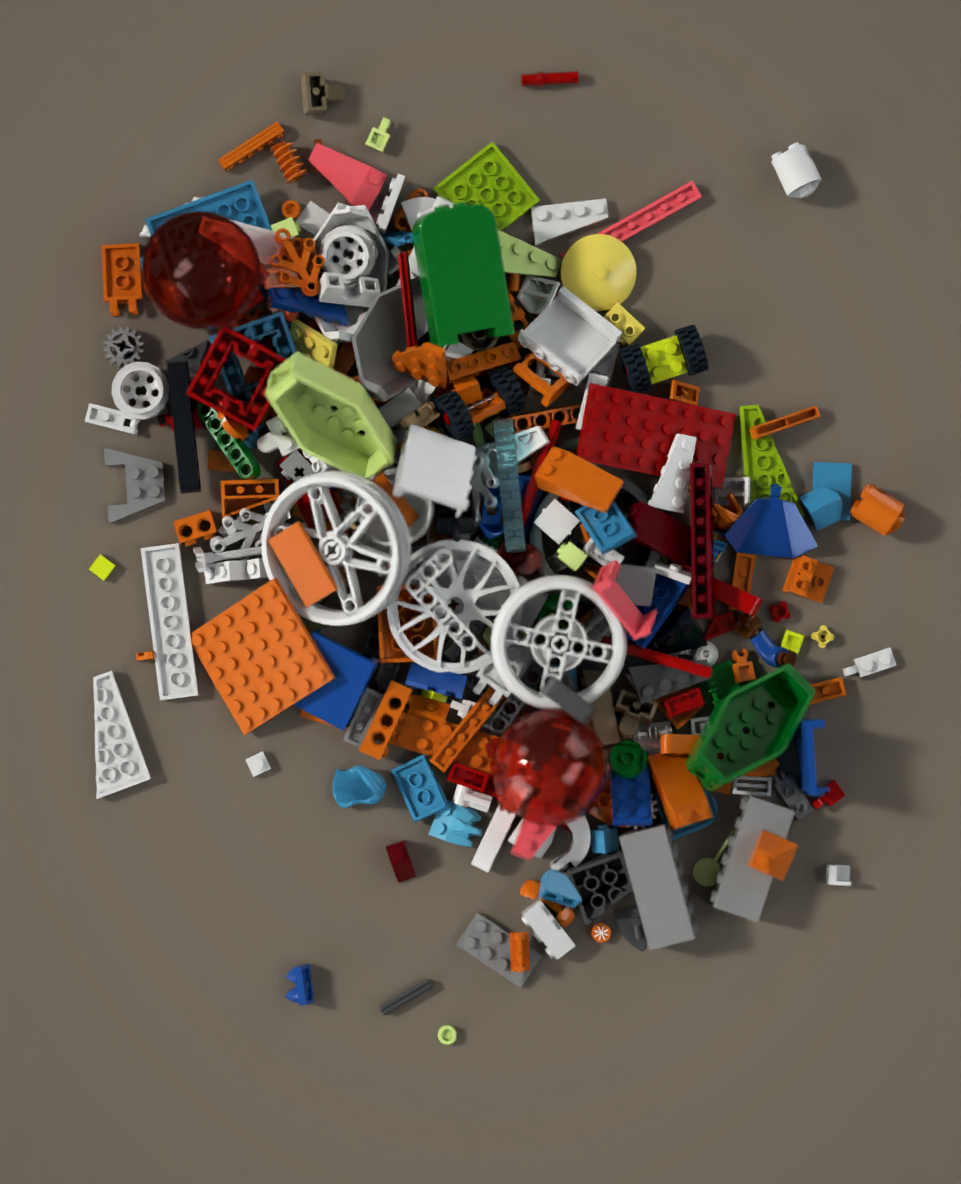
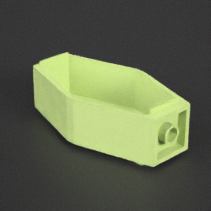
M298 351L270 373L265 395L304 452L341 471L353 473L368 480L394 464L397 439L360 383ZM331 406H336L338 409H331ZM363 430L365 434H360L358 431Z

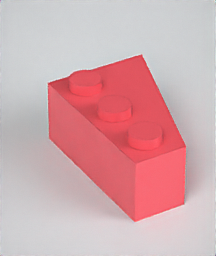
M531 798L510 854L529 861L569 811L541 799Z

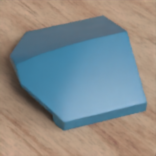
M821 486L799 497L816 531L841 519L843 502L837 492Z

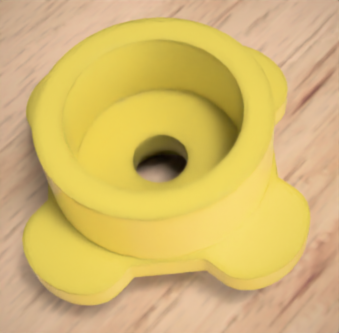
M822 625L817 632L812 633L811 638L817 641L820 648H825L827 643L834 640V634L827 630V626Z

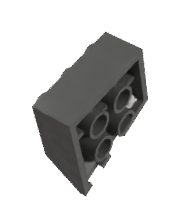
M620 848L619 851L602 854L580 862L576 867L571 865L566 868L571 883L582 898L578 905L586 926L598 915L604 913L607 908L617 903L633 890L629 872Z

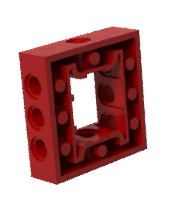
M223 324L186 394L255 431L270 404L265 395L270 373L287 359ZM231 351L253 362L256 366L266 369L248 404L214 386Z

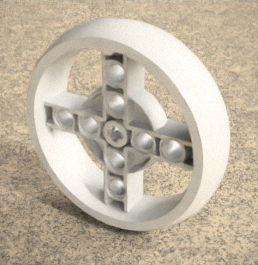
M568 575L541 577L517 589L500 608L491 634V653L494 666L505 686L527 704L544 710L565 711L540 690L546 684V678L553 675L561 681L562 672L575 668L584 658L608 663L602 675L592 685L577 693L589 704L609 690L619 676L627 652L626 628L594 590V584ZM561 590L556 614L545 617L535 628L510 623L519 607L533 596L546 591ZM580 594L593 601L604 613L611 629L612 645L588 640L584 627L575 619ZM565 600L572 601L573 606L570 610L563 609L562 604ZM561 619L568 620V627L560 629L558 622ZM524 630L526 637L523 640H518L516 638L517 631ZM538 634L545 636V641L542 644L535 642V637ZM559 638H561V641L564 642V645H560L559 648H556L557 646L556 644H554V642L558 641ZM506 642L529 646L536 662L544 668L539 692L525 685L514 673L508 661ZM577 642L583 644V649L580 652L573 651V645ZM599 646L602 648L600 656H593L592 650L594 647ZM553 657L560 659V664L557 667L550 666V660Z

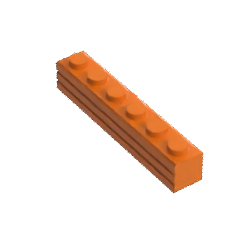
M277 121L219 158L218 161L224 171L229 172L237 164H242L246 158L253 157L254 153L261 152L265 146H270L276 139H281L285 132Z
M817 405L754 426L749 430L753 440L817 419L820 417Z

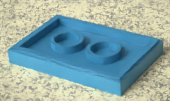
M813 462L812 491L825 486L837 492L843 502L841 519L839 521H850L852 463Z
M614 501L606 513L587 506H583L575 511L602 556L636 537L635 532Z
M426 754L391 770L414 823L449 807V803Z

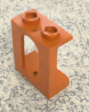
M530 352L522 363L519 362L515 365L512 372H514L513 375L517 378L521 377L542 393L544 397L541 403L548 407L569 388L570 383L558 371L554 372L561 378L552 386L529 369L536 360L542 362L548 368L550 366L543 359L537 358L534 352Z

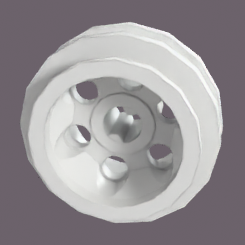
M350 224L338 226L327 233L319 249V255H322L325 259L322 265L324 271L342 274L343 282L347 284L357 282L360 276L366 277L376 265L378 256L376 242L370 233L359 226ZM347 237L353 238L354 241L349 243ZM336 241L340 242V248L334 246ZM347 249L349 251L353 250V257L351 255H347ZM335 255L339 257V262L337 263L333 257ZM358 259L363 260L362 266L357 264ZM346 264L350 266V271L344 269Z
M134 362L125 365L117 372L112 382L111 394L115 405L123 414L133 419L147 420L156 417L165 409L170 398V388L167 377L158 367L148 362ZM138 374L139 380L133 381L132 376ZM152 376L154 381L147 383V377ZM125 386H130L128 393L123 390ZM145 387L147 390L146 394L138 396V389H144ZM153 390L159 391L157 397L152 395ZM130 399H135L136 404L134 406L129 405ZM149 401L150 406L144 408L143 403Z

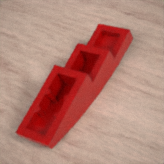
M455 762L452 764L447 779L448 781L502 799L510 783L508 780Z

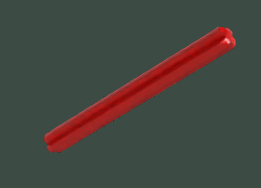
M399 252L398 263L407 348L418 347L408 252Z
M552 420L546 436L550 443L540 450L513 527L523 530L539 489L535 474L552 446H555L562 427L560 421Z
M603 636L601 643L612 645V638ZM627 642V655L705 678H710L712 674V668L648 648L642 649L637 645Z

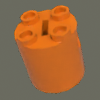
M867 483L861 492V500L856 499L851 507V516L882 536L897 531L905 520V504L875 485Z

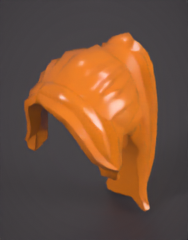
M731 492L726 496L730 503L728 506H720L714 503L712 506L713 530L721 533L724 530H728L743 514V508Z

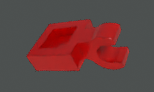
M835 780L824 786L829 788V791H824V795L810 803L814 809L817 810L825 803L830 807L846 796Z

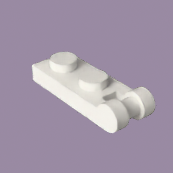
M89 403L85 418L86 423L132 435L138 434L137 426L141 422V420L133 419L119 410ZM126 419L131 420L130 427L124 426Z

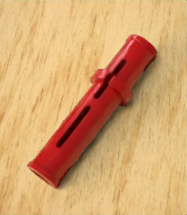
M541 71L538 74H521L522 86L538 85L543 87V85L579 83L578 71L542 73Z

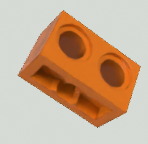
M211 510L173 521L179 542L182 545L185 544L186 547L196 544V540L202 538L204 541L210 540L215 537V534H218ZM205 521L211 524L208 531L201 530V524ZM186 527H191L192 534L189 537L183 536V530Z

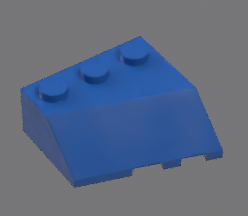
M411 662L405 684L462 699L468 676H464L465 673L456 674L449 671L439 673L429 670L418 663Z

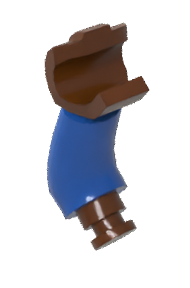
M745 613L737 618V623L734 626L736 632L745 639L750 638L758 654L769 666L780 668L788 663L791 666L795 664L796 656L794 653H789L787 649L779 647L763 628L759 629L762 624L758 616L752 618L751 615Z

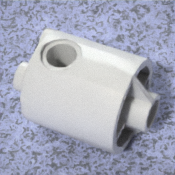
M797 142L788 147L789 150L784 153L780 151L771 156L773 159L771 163L776 170L787 197L805 198L815 192L822 178L808 153L806 145Z

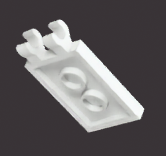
M516 634L518 640H523L521 636ZM511 643L506 650L508 661L514 673L521 679L534 660L529 646ZM494 662L481 667L476 674V677L480 680L472 690L474 693L479 695L487 684L496 690L488 701L490 704L495 706L502 695L508 698L511 691L499 677Z

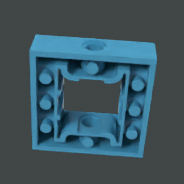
M283 311L232 328L253 341L271 336L277 354L286 359L297 352ZM217 334L209 336L211 345L214 342ZM231 351L221 373L229 394L248 404L259 381L247 385L237 354Z

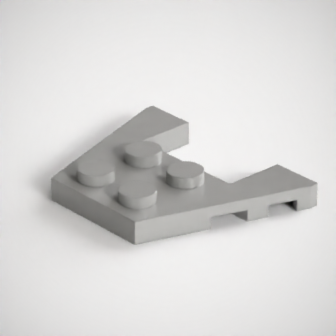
M104 448L105 466L125 465L128 503L108 505L109 523H114L117 520L166 501L164 466L162 462Z

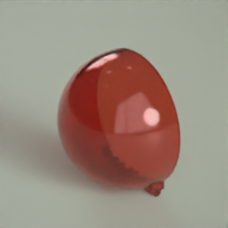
M202 211L183 213L163 223L150 237L142 259V279L152 304L170 321L191 329L219 327L223 330L226 327L232 330L239 320L238 316L243 314L259 291L260 286L258 284L263 285L270 273L264 269L266 265L259 261L257 250L251 238L239 225L219 214Z
M541 709L524 714L513 721L499 738H492L490 743L485 744L487 756L492 758L489 760V765L494 777L495 791L497 795L501 794V796L497 797L500 811L507 810L508 814L516 813L530 822L541 825H563L576 821L587 814L602 795L608 775V760L604 745L598 734L588 723L583 725L566 711Z

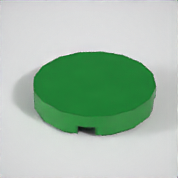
M630 740L621 741L610 750L608 757L609 766L620 777L634 778L645 770L647 754L638 743Z

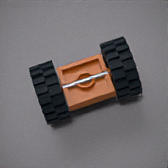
M503 365L485 375L484 381L487 386L481 389L483 400L465 406L464 400H461V396L457 395V392L453 390L433 400L434 409L441 415L437 420L448 437L459 441L474 433L473 425L475 423H479L483 419L499 412L504 417H508L525 408L526 403L524 401L523 389L520 388V383L517 382V377L513 375L511 369L509 370L507 366Z

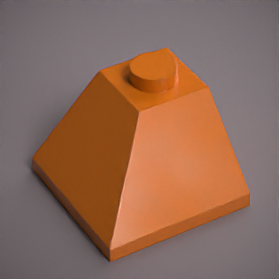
M762 829L747 865L783 881L799 845Z

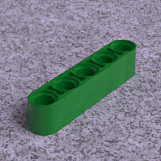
M199 402L197 405L198 415L238 475L247 479L258 478L261 474V467L245 442L240 441V438L234 439L227 433L221 424L223 420L217 417L218 411L210 407L208 413L207 408L209 406ZM240 451L241 455H240V458L238 459L237 454H238V452ZM250 466L251 472L248 474V467Z

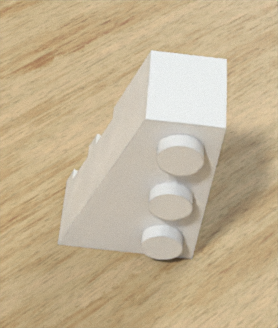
M540 899L522 911V921L527 927L531 926L535 931L533 935L539 943L544 942L547 946L545 951L551 958L555 957L558 960L576 946Z

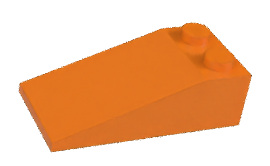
M552 446L535 474L539 489L604 513L608 511L624 484L623 480L577 455Z
M661 753L648 756L647 762L671 831L713 817L707 797L697 777L692 775L687 769L688 766L685 764L687 757L661 756Z

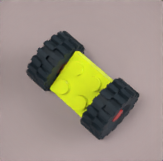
M694 324L675 330L674 336L641 347L638 343L618 350L627 383L631 392L635 393L652 389V384L684 373H688L691 376L706 371L709 368L704 345Z

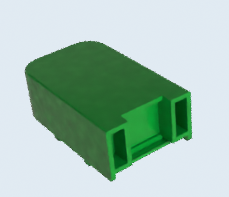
M468 202L453 204V208H450L449 205L435 207L433 212L420 216L415 221L412 236L430 343L439 347L458 344L457 335L487 330L488 337L515 334L497 223L492 211L483 205H469Z

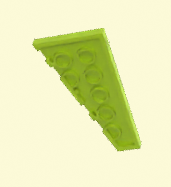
M759 405L739 406L744 477H750V503L746 510L756 499L770 498L771 484H779L782 487L779 499L795 503L801 516L805 517L782 459L775 447L771 435L753 440L750 428L766 422Z

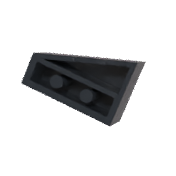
M685 607L667 617L646 648L665 654H672L708 646L702 628L692 618L689 608Z

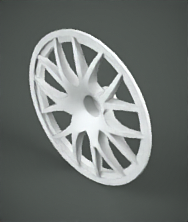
M453 539L431 543L411 555L408 574L419 562L422 561L423 563L425 558L431 556L439 548L470 552L458 575L453 563L449 565L451 583L447 588L439 586L435 579L431 582L432 586L428 585L447 607L453 599L459 603L454 610L450 606L448 608L468 629L469 620H480L493 628L494 624L485 616L497 615L500 610L479 609L475 605L479 597L509 589L511 595L520 588L516 576L505 560L490 548L473 541L462 539L459 542H455ZM474 554H478L490 561L491 564L480 581L473 588L464 589L462 584L463 578ZM495 566L504 577L507 585L482 589ZM425 567L427 575H432L429 567ZM415 580L410 581V584L415 586H419L420 584L418 581ZM399 593L392 603L387 606L388 622L396 642L404 653L419 665L439 673L449 671L463 674L479 670L481 667H485L493 662L491 649L488 651L478 640L476 646L485 654L465 661L466 650L461 648L460 662H442V649L447 632L439 623L430 635L415 646L410 643L403 632L419 621L432 617L422 605L399 601ZM398 605L423 613L401 627L398 617ZM523 605L515 612L510 623L520 625ZM439 608L436 611L437 617H443L446 614V609ZM452 622L449 625V630L453 627L458 630L459 623ZM439 635L437 660L417 650ZM466 637L462 640L463 645H466ZM506 642V650L511 645V642Z

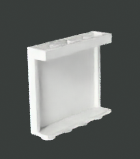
M563 286L558 291L557 297L552 301L551 306L542 311L525 330H520L518 341L523 347L529 348L534 352L537 358L543 359L548 363L552 370L562 374L569 383L578 386L620 341L622 331Z
M410 424L403 438L393 495L401 497L403 492L406 491L457 509L456 517H459L463 511L467 510L469 505L467 496L470 494L472 487L469 483L474 475L472 466L477 458V455H474L475 446Z

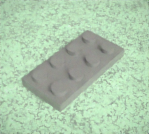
M478 912L456 944L520 988L542 956L529 947L530 971L511 972L509 933Z

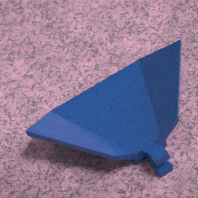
M771 484L770 498L756 499L723 534L734 549L740 553L795 558L818 545L795 503L779 499L782 489L779 484Z

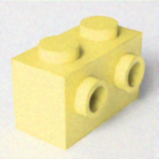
M618 302L604 316L607 321L622 331L620 341L618 342L622 346L631 345L645 330V327Z

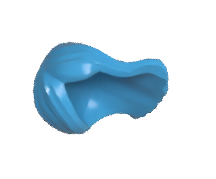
M361 765L353 766L344 771L336 769L335 777L333 778V796L337 804L342 808H349L356 804H376L384 798L387 789L386 781L381 774Z

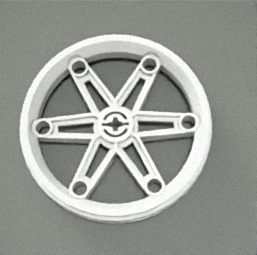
M325 471L296 481L277 498L264 523L262 556L269 580L273 578L278 579L299 615L321 624L346 626L362 622L377 615L396 598L408 575L411 560V543L408 527L400 509L381 487L353 473ZM328 486L350 490L366 501L342 523ZM317 489L320 490V493H321L320 496H319L318 493H317ZM307 492L311 501L316 530L305 528L309 537L320 539L319 547L315 546L322 560L328 564L326 567L339 588L337 593L344 610L328 608L317 602L306 608L268 541L282 532L283 529L285 530L291 526L290 524H285L286 517L297 500ZM322 503L325 505L334 529L327 532L321 508ZM369 504L373 507V512L369 509ZM378 514L383 520L389 535L391 555L359 542ZM362 515L365 519L352 537L349 538L344 532ZM353 550L376 558L377 563L352 558ZM386 561L390 563V568L387 567ZM345 565L351 590L349 594L338 568ZM355 567L388 574L380 592L366 605H363ZM351 601L354 602L355 608L351 605Z

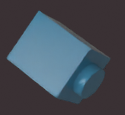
M599 824L597 828L590 830L592 853L607 854L619 851L617 827H609V824Z

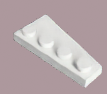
M676 434L667 455L668 460L666 465L662 467L661 477L658 484H655L652 499L648 501V505L657 509L684 513L690 479V463L693 462L697 437Z

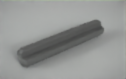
M426 979L381 1005L380 1010L382 1014L387 1015L432 989V983L429 979Z

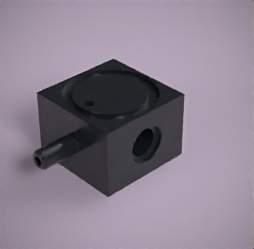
M472 487L470 494L467 496V500H469L468 508L459 517H456L457 509L433 501L435 504L433 518L435 535L452 534L453 541L459 542L461 540L460 534H473L476 515Z

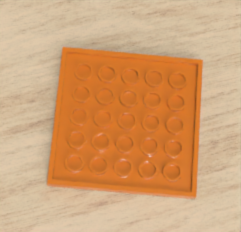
M273 578L190 633L193 649L244 735L255 730L335 679L333 672L277 578Z

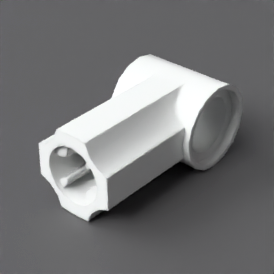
M457 784L451 802L487 813L492 797Z

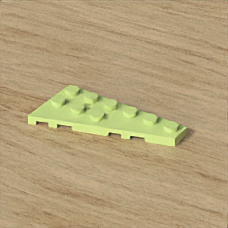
M498 230L505 273L555 278L557 276L562 259Z

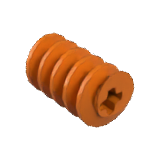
M283 141L272 146L270 150L274 152V158L278 159L276 162L277 165L281 166L280 171L285 172L283 177L288 179L286 183L291 184L301 179L307 170H300L304 164L303 162L297 163L300 155H293L297 152V149H290L294 143Z

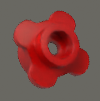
M781 601L777 605L772 604L769 607V611L773 615L772 620L775 623L782 619L787 620L791 616L785 601Z

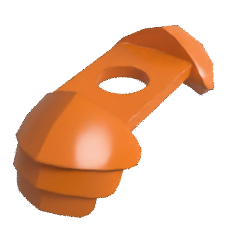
M527 880L520 888V895L529 897L532 900L539 895L541 881ZM539 898L558 913L556 919L559 920L563 928L569 926L573 919L576 918L573 908Z

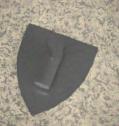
M638 907L615 911L618 928L623 937L633 947L643 951L648 943Z

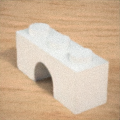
M324 272L319 281L320 291L318 298L319 302L370 307L377 294L381 293L378 278L360 276L356 283L344 285L342 274Z

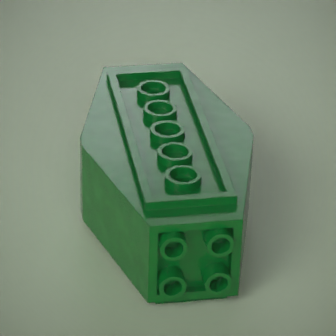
M788 663L730 693L714 707L685 762L688 766V771L701 780L704 788L714 791L778 757L787 749L816 690ZM768 702H772L774 704L773 709L768 707ZM743 727L748 729V734L742 732ZM717 753L722 754V760L717 759Z

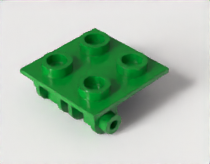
M731 660L712 666L713 678L699 683L708 709L715 707L727 695L741 688L740 683L736 684Z

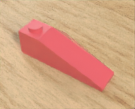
M316 143L308 159L334 185L333 187L342 193L351 205H366L368 211L388 176L367 164L319 143Z

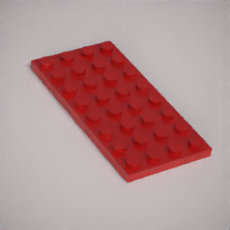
M590 383L576 455L590 463L661 477L660 472L662 467L666 465L667 455L676 434L697 437L692 463H710L712 465L713 488L722 489L736 414Z

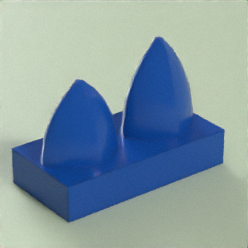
M310 964L294 967L287 973L286 978L295 983L297 987L288 991L285 997L292 1002L299 1003V1006L314 1003Z

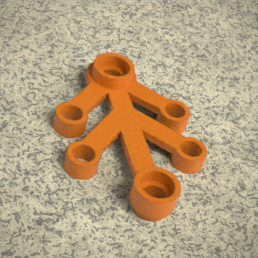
M285 228L278 229L274 235L275 242L284 246L292 262L283 260L281 256L275 254L269 260L270 265L299 273L301 279L291 277V274L285 271L279 276L280 283L299 287L306 296H316L320 291V283L317 278L320 267L324 264L325 259L322 255H316L313 258V268L309 276L306 267L311 250L315 247L314 239H305L300 259L290 242V232ZM280 233H285L286 238H281ZM306 242H311L312 247H308L306 245ZM277 258L279 263H273L272 259ZM319 258L321 260V264H317L315 262V259ZM282 275H286L288 281H284ZM308 284H313L314 289H309Z

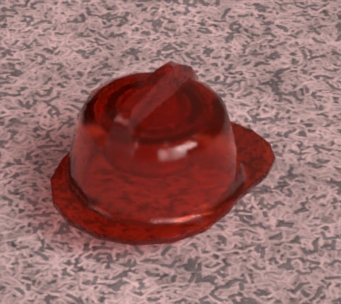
M509 538L502 541L498 546L497 554L517 573L531 574L540 566V553L533 545L516 538Z

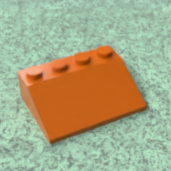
M404 583L398 600L421 605L407 590ZM409 583L411 589L418 588V586ZM384 585L377 586V594ZM429 593L425 594L422 600L424 603H430L433 596ZM398 605V617L401 627L423 612ZM386 607L378 613L380 663L415 662L404 653L396 642L389 626ZM428 617L410 626L403 632L410 643L415 646L433 632L437 627V623L433 617ZM437 637L417 650L437 660Z

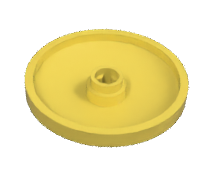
M604 234L588 235L574 242L566 251L560 267L562 286L595 311L609 310L617 302L621 304L633 290L637 274L636 263L628 247L617 238Z

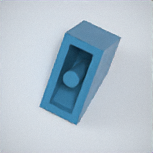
M548 869L541 877L539 898L573 909L581 902V896L567 875L557 870Z

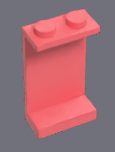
M614 560L600 569L593 588L634 640L640 637L644 638L651 633L658 611L654 609L642 615L615 581L621 565L617 560Z

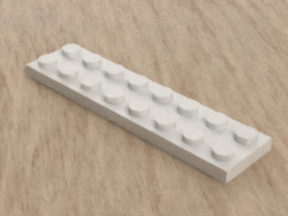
M175 543L141 548L160 700L198 696L180 544Z

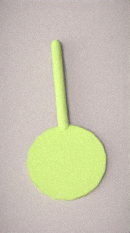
M728 838L714 859L702 858L695 863L693 876L700 885L712 886L716 884L714 880L717 871L721 872V867L717 860L726 848Z

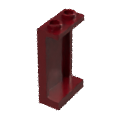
M645 502L632 504L628 511L627 521L635 532L636 537L631 540L668 558V564L685 565L691 546V527Z

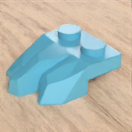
M448 801L449 807L435 814L428 835L459 846L473 847L470 837L482 836V829L475 826V822L480 821L482 818L476 810Z

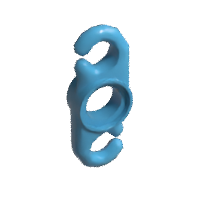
M396 231L392 234L382 235L386 245L396 247L406 243H414L412 232Z

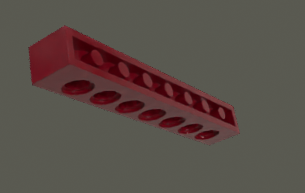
M690 463L692 618L695 620L715 619L712 465L710 463Z

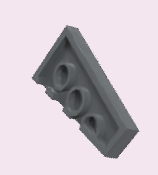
M707 659L692 661L705 666H709ZM661 664L627 667L640 704L710 679Z

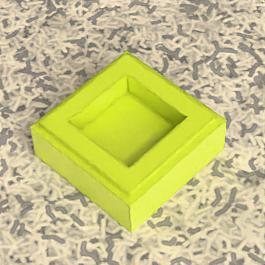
M100 554L89 570L105 581L116 565Z
M786 629L780 647L799 654L805 636Z

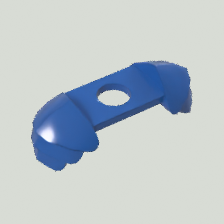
M498 478L499 486L497 488L487 487L491 494L497 498V505L495 506L497 513L495 515L487 513V507L484 504L485 498L483 497L481 521H478L481 532L489 539L501 535L505 528V525L501 524L502 498L507 497V487L500 478Z

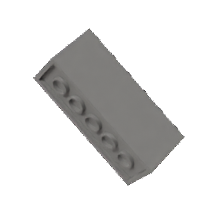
M746 795V798L741 799L739 809L742 810L740 816L735 817L733 823L735 831L733 835H729L727 841L729 848L727 853H723L720 862L723 866L721 872L717 871L714 880L717 884L715 890L711 889L708 900L714 908L758 922L773 876L754 869L747 864L762 829L786 839L795 811Z
M667 821L647 826L644 829L639 828L627 831L619 836L649 950L693 940L696 938L699 930L697 919L693 920L692 916L694 912L692 900L688 901L687 898L689 893L688 884L683 882L682 879L684 874L682 863L677 861L679 855L677 844L672 842L674 833L668 826Z

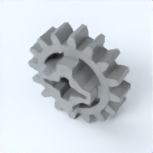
M119 326L118 332L112 329L113 334L106 335L109 340L103 341L107 346L103 348V351L108 353L105 357L106 359H111L110 363L112 365L117 362V367L121 368L122 364L134 363L136 359L141 361L139 354L145 353L141 349L145 344L144 342H139L142 336H136L137 331L135 329L130 332V327L127 326L124 331ZM130 337H132L135 340L136 346L131 345ZM125 343L129 348L122 351L118 346H124ZM112 349L117 351V358L113 355ZM130 354H133V356H131L130 358L126 359L127 356H129Z

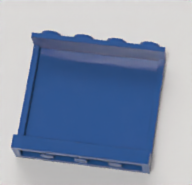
M318 628L314 632H310V635L333 672L335 679L294 705L344 731L349 727L380 660L375 657L371 659L366 658L320 633L321 629Z
M803 720L795 731L799 789L805 791V794L813 796L824 795V791H829V788L817 786L813 728H825V720Z

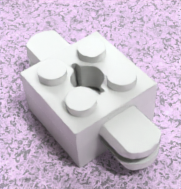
M279 415L266 421L270 432L257 440L258 449L263 453H271L279 449L282 456L286 457L295 450L301 449Z

